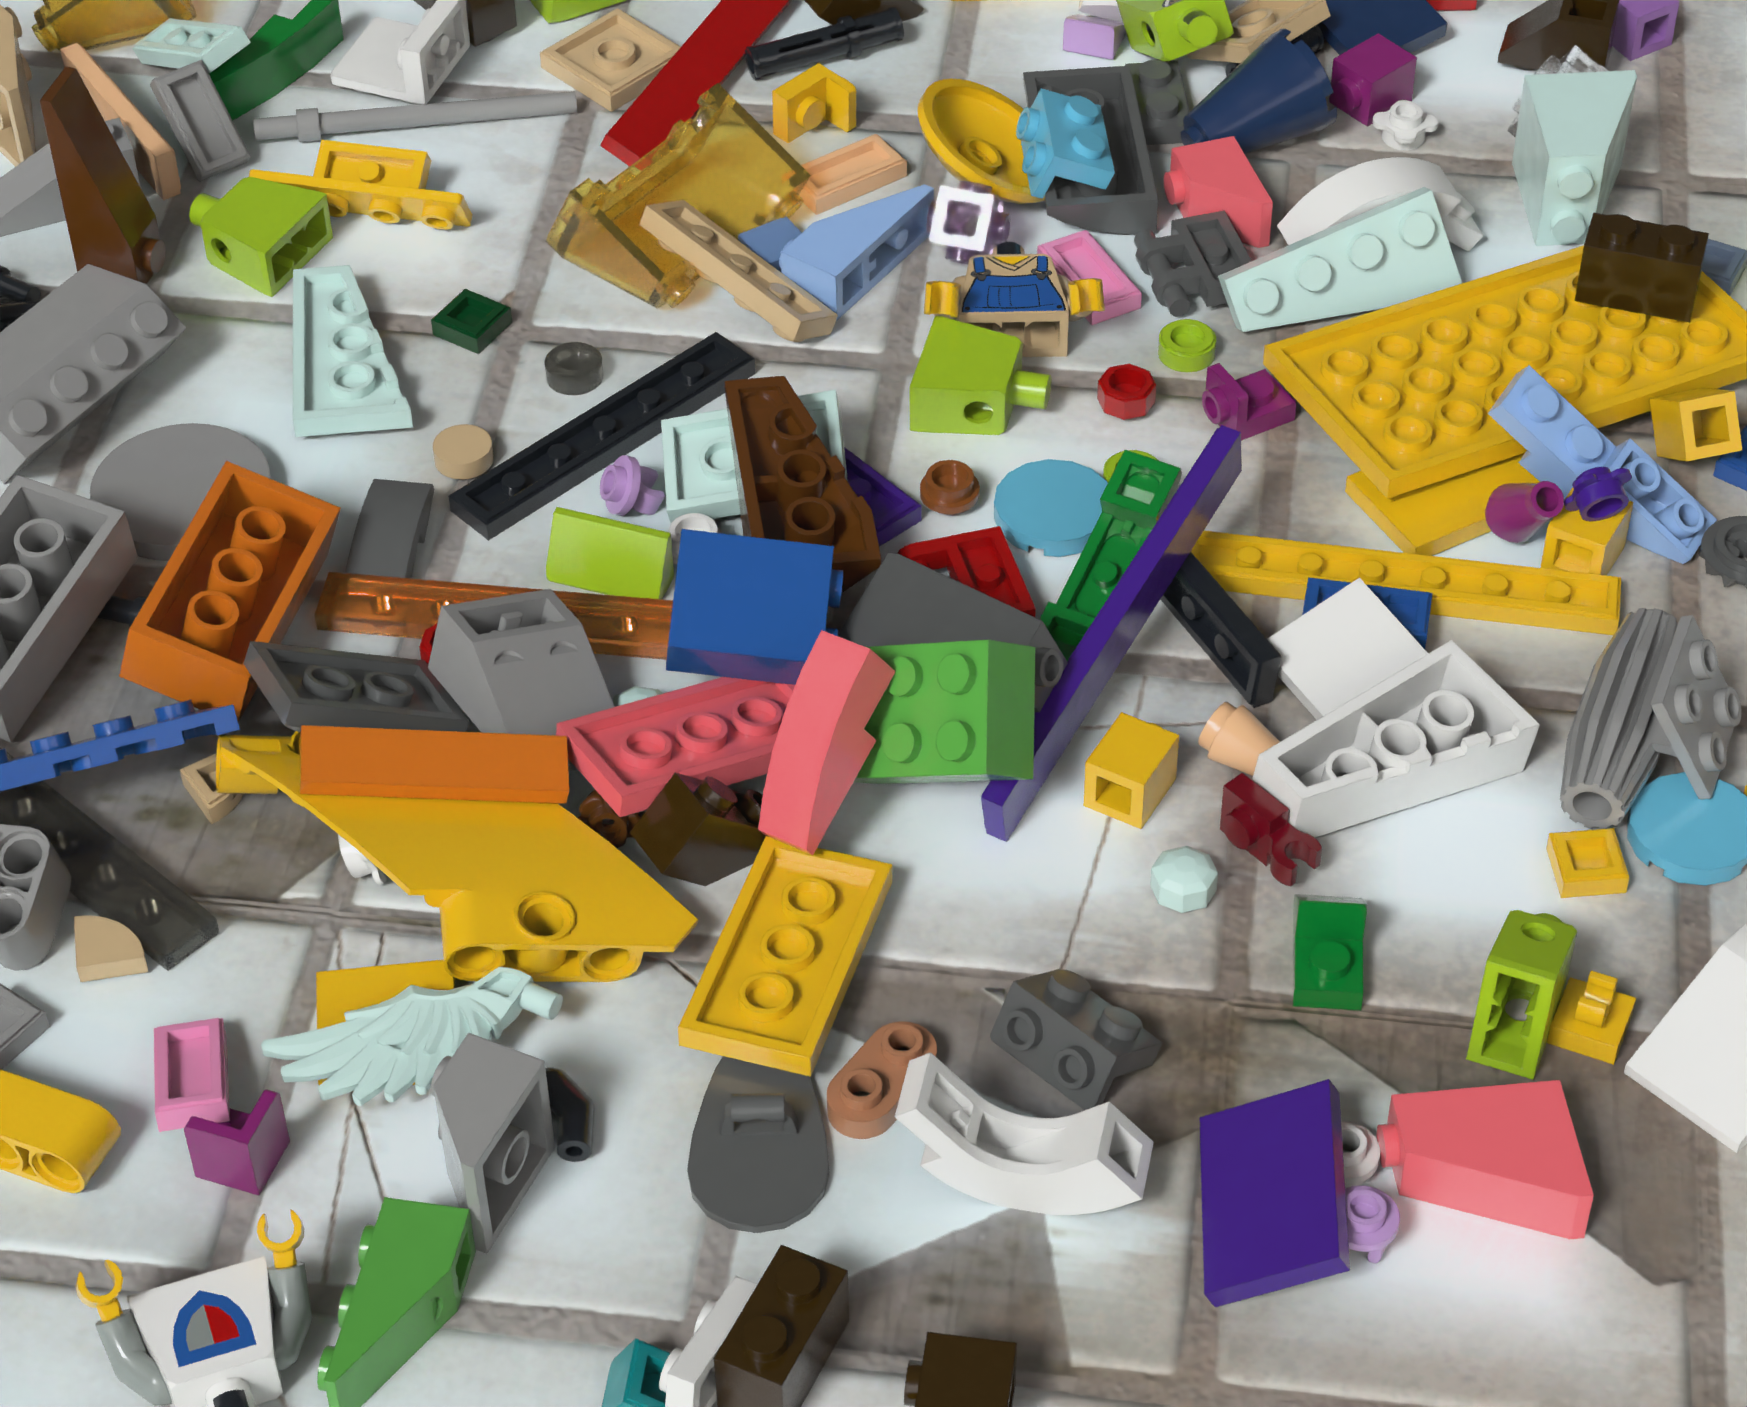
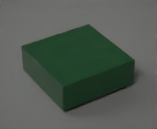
M464 289L431 319L433 335L480 354L512 324L511 307Z

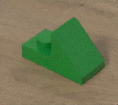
M1294 895V1007L1361 1011L1363 1001V938L1367 916V903L1362 898Z

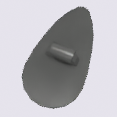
M725 1056L722 1057L714 1070L700 1107L692 1134L687 1167L692 1198L707 1217L729 1229L762 1233L785 1229L805 1218L824 1197L829 1178L827 1140L817 1097L809 1076Z

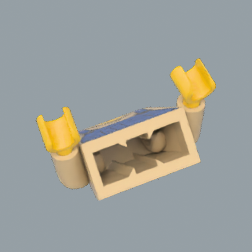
M1009 241L998 244L993 249L992 255H975L971 257L966 275L956 277L952 282H926L924 314H934L935 316L954 319L1018 337L1023 343L1022 357H1066L1068 350V322L1080 320L1090 315L1093 311H1105L1102 279L1087 278L1070 281L1065 275L1057 274L1050 256L1046 254H1025L1021 245Z

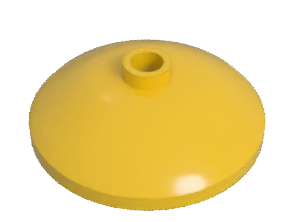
M942 79L928 86L919 100L917 109L921 130L932 152L953 177L970 189L998 200L1017 204L1044 201V197L1041 199L1031 196L1028 177L1022 169L1023 150L1021 140L1017 139L1016 136L1018 119L1023 111L1021 106L991 88L968 80Z

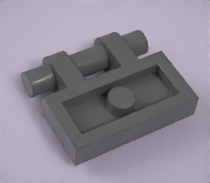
M1225 210L1172 220L1170 236L1157 238L1152 230L1145 229L1138 232L1134 237V244L1137 248L1135 256L1141 270L1145 274L1151 275L1153 279L1152 291L1159 304L1167 307L1170 314L1175 317L1182 316L1190 310L1191 303L1187 296L1200 293L1207 307L1227 304L1218 276L1252 261ZM1183 262L1186 267L1173 269L1171 264Z

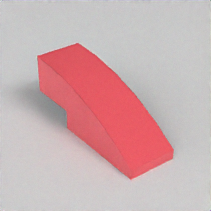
M821 630L795 684L772 750L763 790L758 830L764 835L811 855L816 851L876 742V739L864 728L896 672L870 648Z

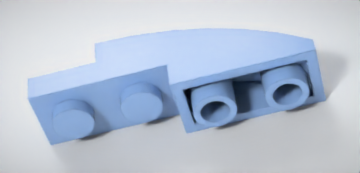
M1530 365L1513 377L1488 412L1500 426L1527 450L1518 463L1540 482L1549 481L1556 484L1561 489L1564 500L1572 489V483L1576 478L1589 469L1608 467L1611 472L1619 468L1629 469L1632 479L1623 486L1629 501L1633 502L1626 540L1653 553L1684 564L1691 560L1701 545L1705 531L1717 521L1709 511L1631 438L1615 446Z

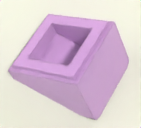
M1080 14L1068 16L1064 21L1063 50L1110 60L1114 59L1126 34L1123 22Z

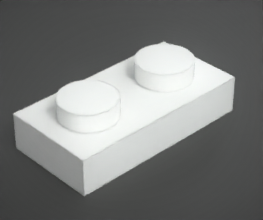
M734 1276L718 1301L710 1299L705 1303L697 1318L693 1337L684 1350L675 1348L670 1353L662 1369L659 1388L661 1391L666 1392L665 1407H712L717 1399L714 1357L756 1288V1283Z

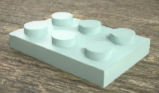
M836 389L798 396L816 423V434L831 457L836 455L845 468V478L847 480L841 411ZM727 409L661 420L666 510L670 523L679 516L689 513L704 514L712 519L739 515L740 506Z

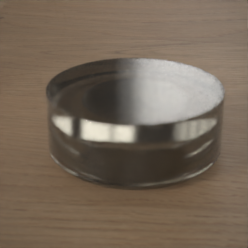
M582 342L564 343L553 348L545 357L544 364L547 384L558 393L564 395L585 394L596 389L603 380L601 353L589 344Z

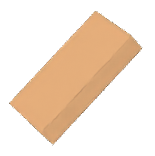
M874 134L787 171L786 187L812 212L818 215L906 177L907 161L878 134Z

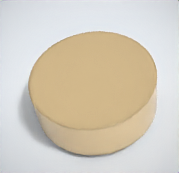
M469 424L451 426L441 431L433 441L435 466L446 477L459 480L475 478L485 473L493 463L491 437L487 431L478 426Z

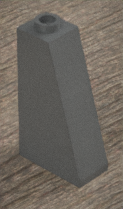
M887 553L837 635L864 647L972 640H995L1035 647L1034 712L1041 711L1068 664L1042 620L897 553Z

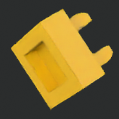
M1591 970L1587 982L1570 977L1550 1025L1547 1043L1614 1065L1633 1016L1636 998L1616 992L1618 979Z

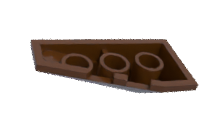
M65 67L42 96L40 104L77 272L87 264L147 284L154 273H158L162 269L166 257V246L164 241L160 240L156 215L77 69Z

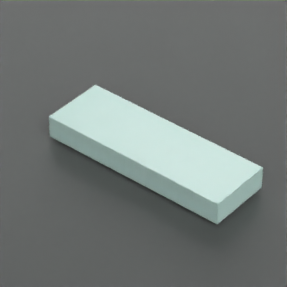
M169 18L135 43V47L132 49L142 64L179 69L202 60L208 73H211L251 42L240 26Z

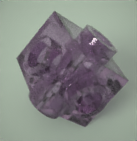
M960 181L958 189L945 186L939 187L937 200H933L929 207L926 229L927 233L930 234L929 242L942 250H946V260L968 264L971 257L975 255H992L993 249L998 244L1007 242L1011 226V214L1005 213L1006 204L995 195H991L993 187L968 181ZM973 217H979L975 236H967L965 232L967 221Z

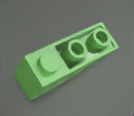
M384 1197L376 1225L367 1224L361 1236L358 1253L361 1270L356 1285L347 1284L340 1299L338 1324L341 1330L336 1345H327L321 1355L317 1384L320 1391H326L329 1407H361L458 1311L476 1253L470 1209Z

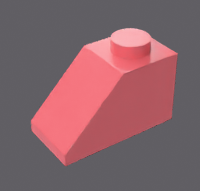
M1231 136L1172 148L1170 171L1164 174V190L1168 202L1171 205H1177L1183 218L1225 210L1242 243L1257 248L1269 246L1273 201L1235 137Z

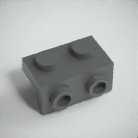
M1056 969L1013 981L990 1033L991 1040L1082 1109L1087 1110L1102 1104L1115 1077L1153 1065L1163 1042L1143 1029L1142 1022L1136 1015L1123 1008L1110 1005L1092 992L1090 984L1082 976L1069 970Z

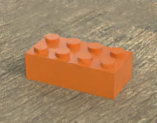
M226 461L129 628L119 677L180 702L192 699L194 707L199 710L233 704L239 723L258 687L243 664L250 641L281 644L328 556L341 508Z

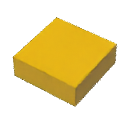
M1614 828L1549 833L1546 850L1561 898L1627 892L1629 874Z

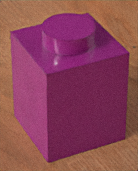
M1374 35L1333 59L1331 86L1334 93L1330 94L1329 103L1368 127L1373 124L1372 121L1375 113L1390 110L1391 106L1400 100L1412 101L1417 57L1382 35Z

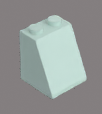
M1635 70L1525 75L1512 165L1536 246L1584 244L1593 212L1603 214L1622 166L1637 80Z

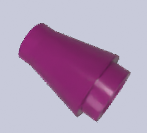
M1549 481L1503 484L1496 488L1489 497L1485 509L1487 525L1496 536L1508 542L1520 543L1527 541L1550 518L1561 512L1564 505V496L1561 489Z

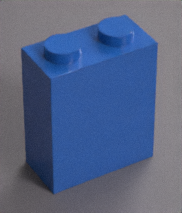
M681 529L666 670L795 685L821 630L835 636L838 634V629L826 627L828 607L839 608L843 583V570L832 569L834 546Z

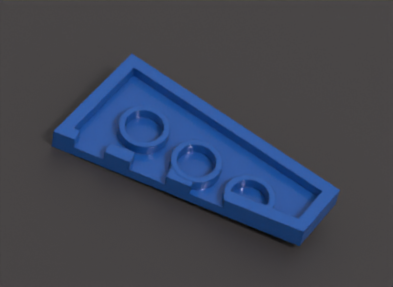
M192 699L155 708L157 721L139 726H133L131 715L92 725L95 737L71 743L69 732L30 741L32 754L9 760L6 749H0V791L61 776V773L71 770L75 772L124 759V756L139 755L185 744L187 739L208 735H221L240 730L234 705L195 711Z

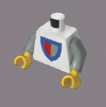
M290 1209L294 1232L286 1242L274 1243L268 1237L267 1216L265 1213L261 1215L257 1223V1234L264 1246L273 1252L274 1266L268 1268L265 1256H261L126 1296L129 1309L122 1310L117 1298L122 1289L123 1277L121 1270L114 1262L110 1260H105L104 1262L107 1273L113 1280L114 1285L113 1289L106 1295L98 1296L90 1293L86 1288L85 1279L80 1271L76 1282L77 1296L82 1303L98 1310L101 1320L95 1323V1326L119 1381L155 1406L255 1407V1405L277 1399L283 1393L282 1370L287 1369L297 1361L312 1322L305 1263L297 1262L295 1249L300 1246L304 1238L305 1230L299 1216Z

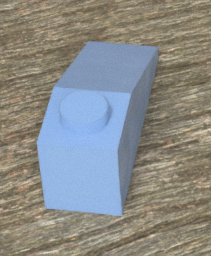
M924 184L812 223L797 238L790 240L784 246L779 258L781 273L838 314L836 319L838 320L934 232V188Z

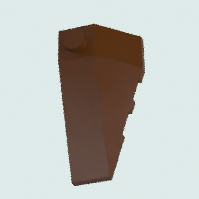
M785 376L725 381L724 389L743 536L834 546L832 569L843 570L841 592L843 593L881 565V554L871 508L864 497H857L845 478V468L836 455L831 457L816 434V423Z

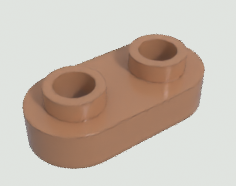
M906 1021L893 1022L882 1026L834 1076L827 1088V1116L835 1130L850 1138L869 1139L883 1134L897 1120L895 1113L909 1060L930 1052L937 1058L936 1041L926 1028ZM859 1091H865L870 1093L867 1096L853 1095L854 1093Z

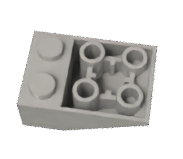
M552 589L441 606L428 669L480 732L556 735V727L559 722L615 707L582 623ZM568 759V771L578 770Z

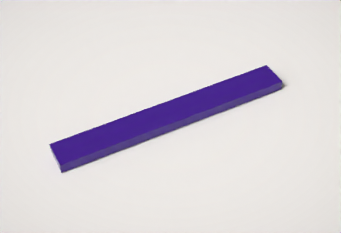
M1223 425L1216 429L1068 659V664L1062 672L1059 682L1054 686L1041 711L1034 712L1033 779L990 781L981 795L986 834L1007 842L1241 473V432Z

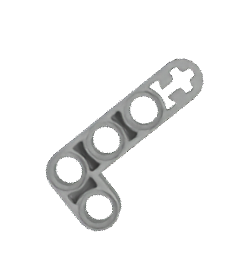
M0 824V964L14 971L27 970L39 964L47 956L52 946L70 890L71 875L68 867L49 839L40 830L26 826ZM17 925L12 931L7 932L11 927Z

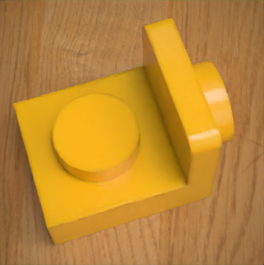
M817 63L772 91L773 134L786 143H790L825 120L845 132H849L856 127V87L820 63Z

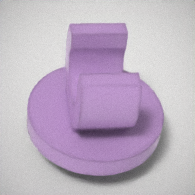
M622 455L616 459L613 465L607 466L603 472L600 482V495L605 500L606 507L611 514L624 516L631 509H634L640 513L652 515L656 513L665 497L663 491L651 489L658 478L657 471L640 466L635 457Z
M1369 1186L1345 1188L1349 1249L1369 1252L1367 1255L1368 1261L1376 1264L1380 1261L1386 1246L1394 1240L1398 1233L1400 1223L1399 1209L1393 1199L1379 1189Z

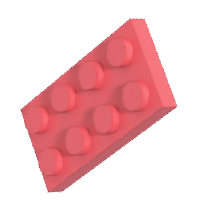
M720 677L559 722L556 727V736H567L568 759L619 817H624L647 810L675 772L699 780H704L707 776L713 777L726 786L767 774L777 734L795 685Z

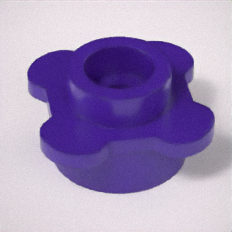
M1595 467L1583 472L1572 483L1574 491L1571 496L1564 500L1565 508L1568 511L1579 510L1582 519L1586 521H1600L1616 515L1629 502L1623 485L1632 479L1630 470L1619 468L1611 472L1608 467Z

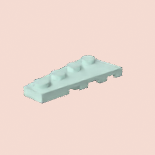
M1422 187L1218 276L1235 326L1242 332L1382 309L1462 284L1433 192L1426 187Z
M350 265L293 269V425L295 437L413 428L411 409L406 397H403L401 394L398 378L392 364L388 363L385 356L382 340L369 318L368 307Z

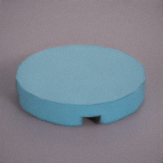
M1046 459L1026 463L1007 473L996 487L994 499L995 523L1001 527L1005 538L1012 545L1027 552L1029 546L1044 549V556L1061 557L1082 553L1102 513L1100 498L1108 482L1093 469L1073 461Z
M1685 772L1658 777L1643 786L1630 807L1627 820V839L1638 859L1646 866H1649L1651 861L1655 866L1664 869L1663 876L1673 881L1703 886L1730 881L1740 875L1743 867L1747 865V796L1734 785L1717 779L1712 798L1701 800L1698 799Z

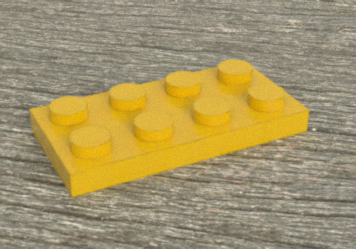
M766 836L678 1026L679 1046L811 1077L892 885V864L817 848L814 854L811 855Z

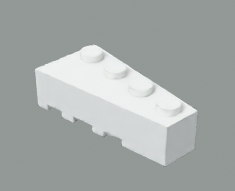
M1450 640L1259 754L1252 780L1289 808V824L1315 838L1523 772L1540 724L1459 646Z

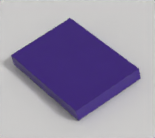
M1330 1079L1199 1117L1204 1295L1214 1307L1350 1271L1340 1093Z

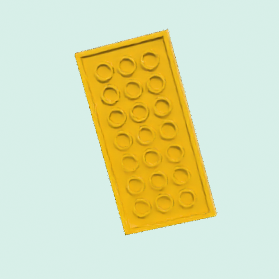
M1583 245L1264 346L1263 365L1388 499L1525 453L1527 450L1500 426L1488 412L1513 377L1528 365L1597 429L1651 411L1649 398L1704 387L1718 389L1747 379V311L1703 271L1701 272L1690 323L1576 302L1575 295Z

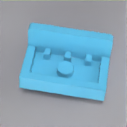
M1041 88L1031 108L1026 107L1021 112L1016 128L1017 139L1021 140L1024 156L1022 169L1027 174L1031 196L1043 199L1055 176L1106 190L1115 171L1101 105L1094 104L1082 96L1075 95L1070 97Z

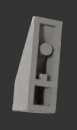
M120 118L105 121L140 185L133 148ZM49 143L0 177V237L66 221Z

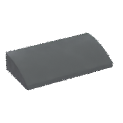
M1130 66L1023 72V84L1029 108H1031L1041 88L1070 97L1075 95L1082 96L1094 104L1101 105L1115 171L1106 190L1055 176L1044 196L1047 215L1073 226L1099 232L1136 235L1142 230L1149 229L1156 234L1158 196Z

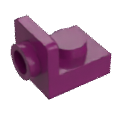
M1220 363L1207 367L1206 391L1202 394L1204 411L1212 423L1241 432V441L1295 420V400L1266 369L1235 380Z

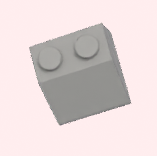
M468 1033L452 1057H444L437 1066L432 1078L431 1093L436 1101L439 1119L438 1137L442 1140L450 1182L459 1207L470 1209L476 1250L487 1254L554 1151L555 1141L545 1061Z

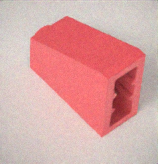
M1560 1080L1391 1095L1387 1124L1377 1126V1141L1380 1147L1379 1160L1383 1168L1392 1167L1399 1195L1567 1239L1585 1237L1594 1194Z

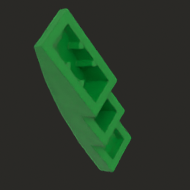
M311 0L293 19L274 14L249 39L250 44L209 73L232 121L276 96L315 67L344 40L338 0Z

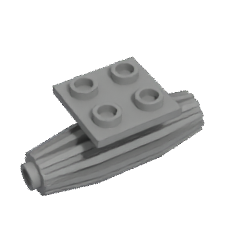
M1640 608L1636 613L1630 612L1593 666L1568 734L1560 793L1561 808L1564 813L1567 812L1570 815V819L1575 823L1580 822L1584 824V827L1593 829V827L1609 829L1611 825L1617 826L1621 823L1655 769L1660 753L1678 758L1698 799L1712 798L1720 770H1723L1727 763V748L1734 726H1737L1741 720V703L1738 693L1734 688L1728 687L1718 667L1717 653L1713 643L1708 639H1704L1693 615L1682 616L1679 623H1677L1673 615L1656 608Z

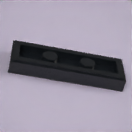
M1190 552L1160 600L1253 708L1272 702L1281 661L1280 653Z

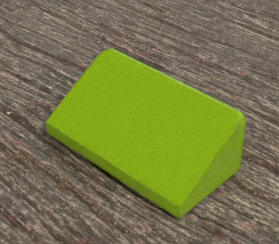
M556 507L553 513L546 563L547 580L652 606L661 603L674 579L671 533Z

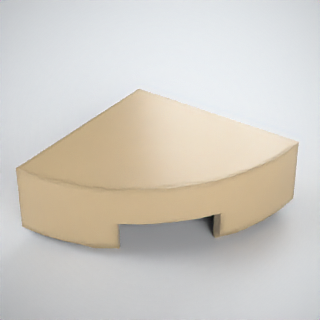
M216 753L180 769L184 787L211 824L227 816L238 805L244 795L217 793Z
M74 916L76 968L80 982L148 972L142 944L128 927L115 920L101 916Z

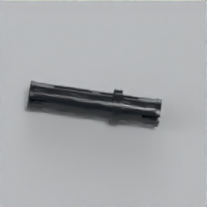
M895 7L853 19L850 15L839 17L837 24L795 34L761 45L746 47V64L751 77L756 81L765 76L804 67L842 55H846L847 58L851 59L860 56L863 49L903 40V23Z

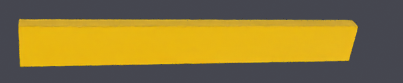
M1203 531L1191 550L1192 554L1219 585L1228 592L1305 600L1308 577L1350 583L1360 577L1366 585L1432 593L1430 615L1614 635L1618 630L1621 577L1212 531Z

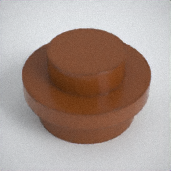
M943 460L929 467L920 483V498L923 504L935 512L946 515L958 514L971 509L977 503L980 496L979 481L974 476L972 469L967 464L957 460Z

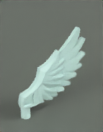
M498 967L473 984L451 990H434L410 985L395 997L379 1004L345 1012L346 1022L300 1034L263 1040L261 1046L263 1055L266 1057L297 1060L281 1067V1076L284 1083L307 1082L328 1078L318 1086L320 1098L324 1101L353 1091L354 1103L357 1106H362L384 1090L385 1099L389 1102H394L414 1082L416 1093L420 1095L427 1094L431 1087L435 1070L441 1060L446 1056L452 1057L468 1033L490 1041L492 1037L498 1039L502 1031L516 1020L523 1009L553 1020L561 1009L563 996L535 984L530 975L520 970Z

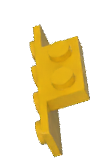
M321 140L313 176L255 169L250 170L249 177L327 194L329 213L332 217H344L347 213L368 215L372 219L383 223H397L400 219L421 221L435 229L448 230L453 228V225L469 227L473 216L462 194L426 190L432 161L425 151Z

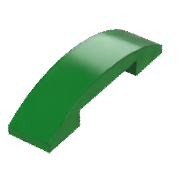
M1124 450L1100 498L1102 513L1056 604L1048 601L1039 619L1043 621L1067 661L1175 495L1182 476L1181 468Z

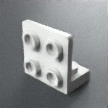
M437 0L431 8L426 9L418 26L380 17L373 18L330 73L332 84L354 89L358 92H368L399 99L407 103L427 104L470 47L465 0Z

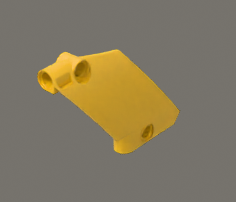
M296 731L292 737L218 735L216 750L217 793L277 794L278 789H280L294 803L309 810L349 842L408 895H424L425 902L428 905L437 907L440 910L445 970L450 976L459 980L478 981L498 967H508L530 975L533 978V982L618 981L629 977L637 971L641 964L643 952H674L697 925L698 919L658 882L609 841L558 803L300 794V732Z

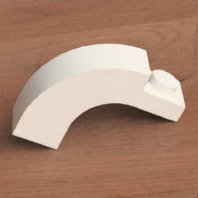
M1408 157L1372 160L1335 174L1307 193L1277 225L1287 244L1291 245L1401 196L1426 187L1433 192L1449 242L1469 252L1484 236L1471 217L1475 212L1473 206L1466 198L1456 192L1441 167L1429 161Z
M931 1052L909 1060L895 1118L926 1144L920 1166L947 1185L969 1196L997 1206L1048 1215H1082L1103 1212L1143 1199L1154 1142L1112 1103L1106 1102L1079 1113L1058 1118L1023 1116L999 1108L982 1098Z

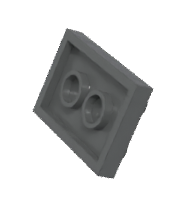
M250 641L243 664L284 726L294 731L301 732V725L466 732L469 719L428 669V664L425 660Z

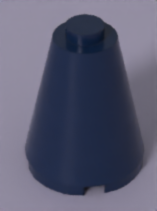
M1280 29L1271 34L1184 117V130L1181 131L1183 145L1234 136L1244 154L1324 130L1334 124L1338 115L1337 107L1328 111L1325 97L1334 92L1330 80L1314 52L1302 39L1294 44L1287 40L1286 37L1291 33L1287 29Z

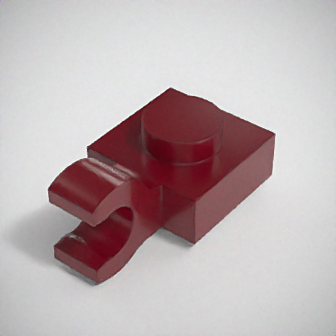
M1244 773L1239 774L1223 785L1220 830L1225 833L1228 840L1234 846L1248 851L1265 866L1270 864V871L1273 877L1278 882L1290 887L1296 883L1298 865L1291 859H1301L1313 869L1320 866L1321 844L1313 836L1297 830L1288 823L1289 808Z

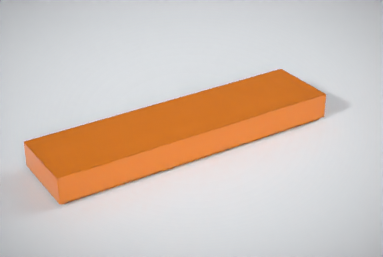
M301 725L300 794L566 804L569 795L567 736Z

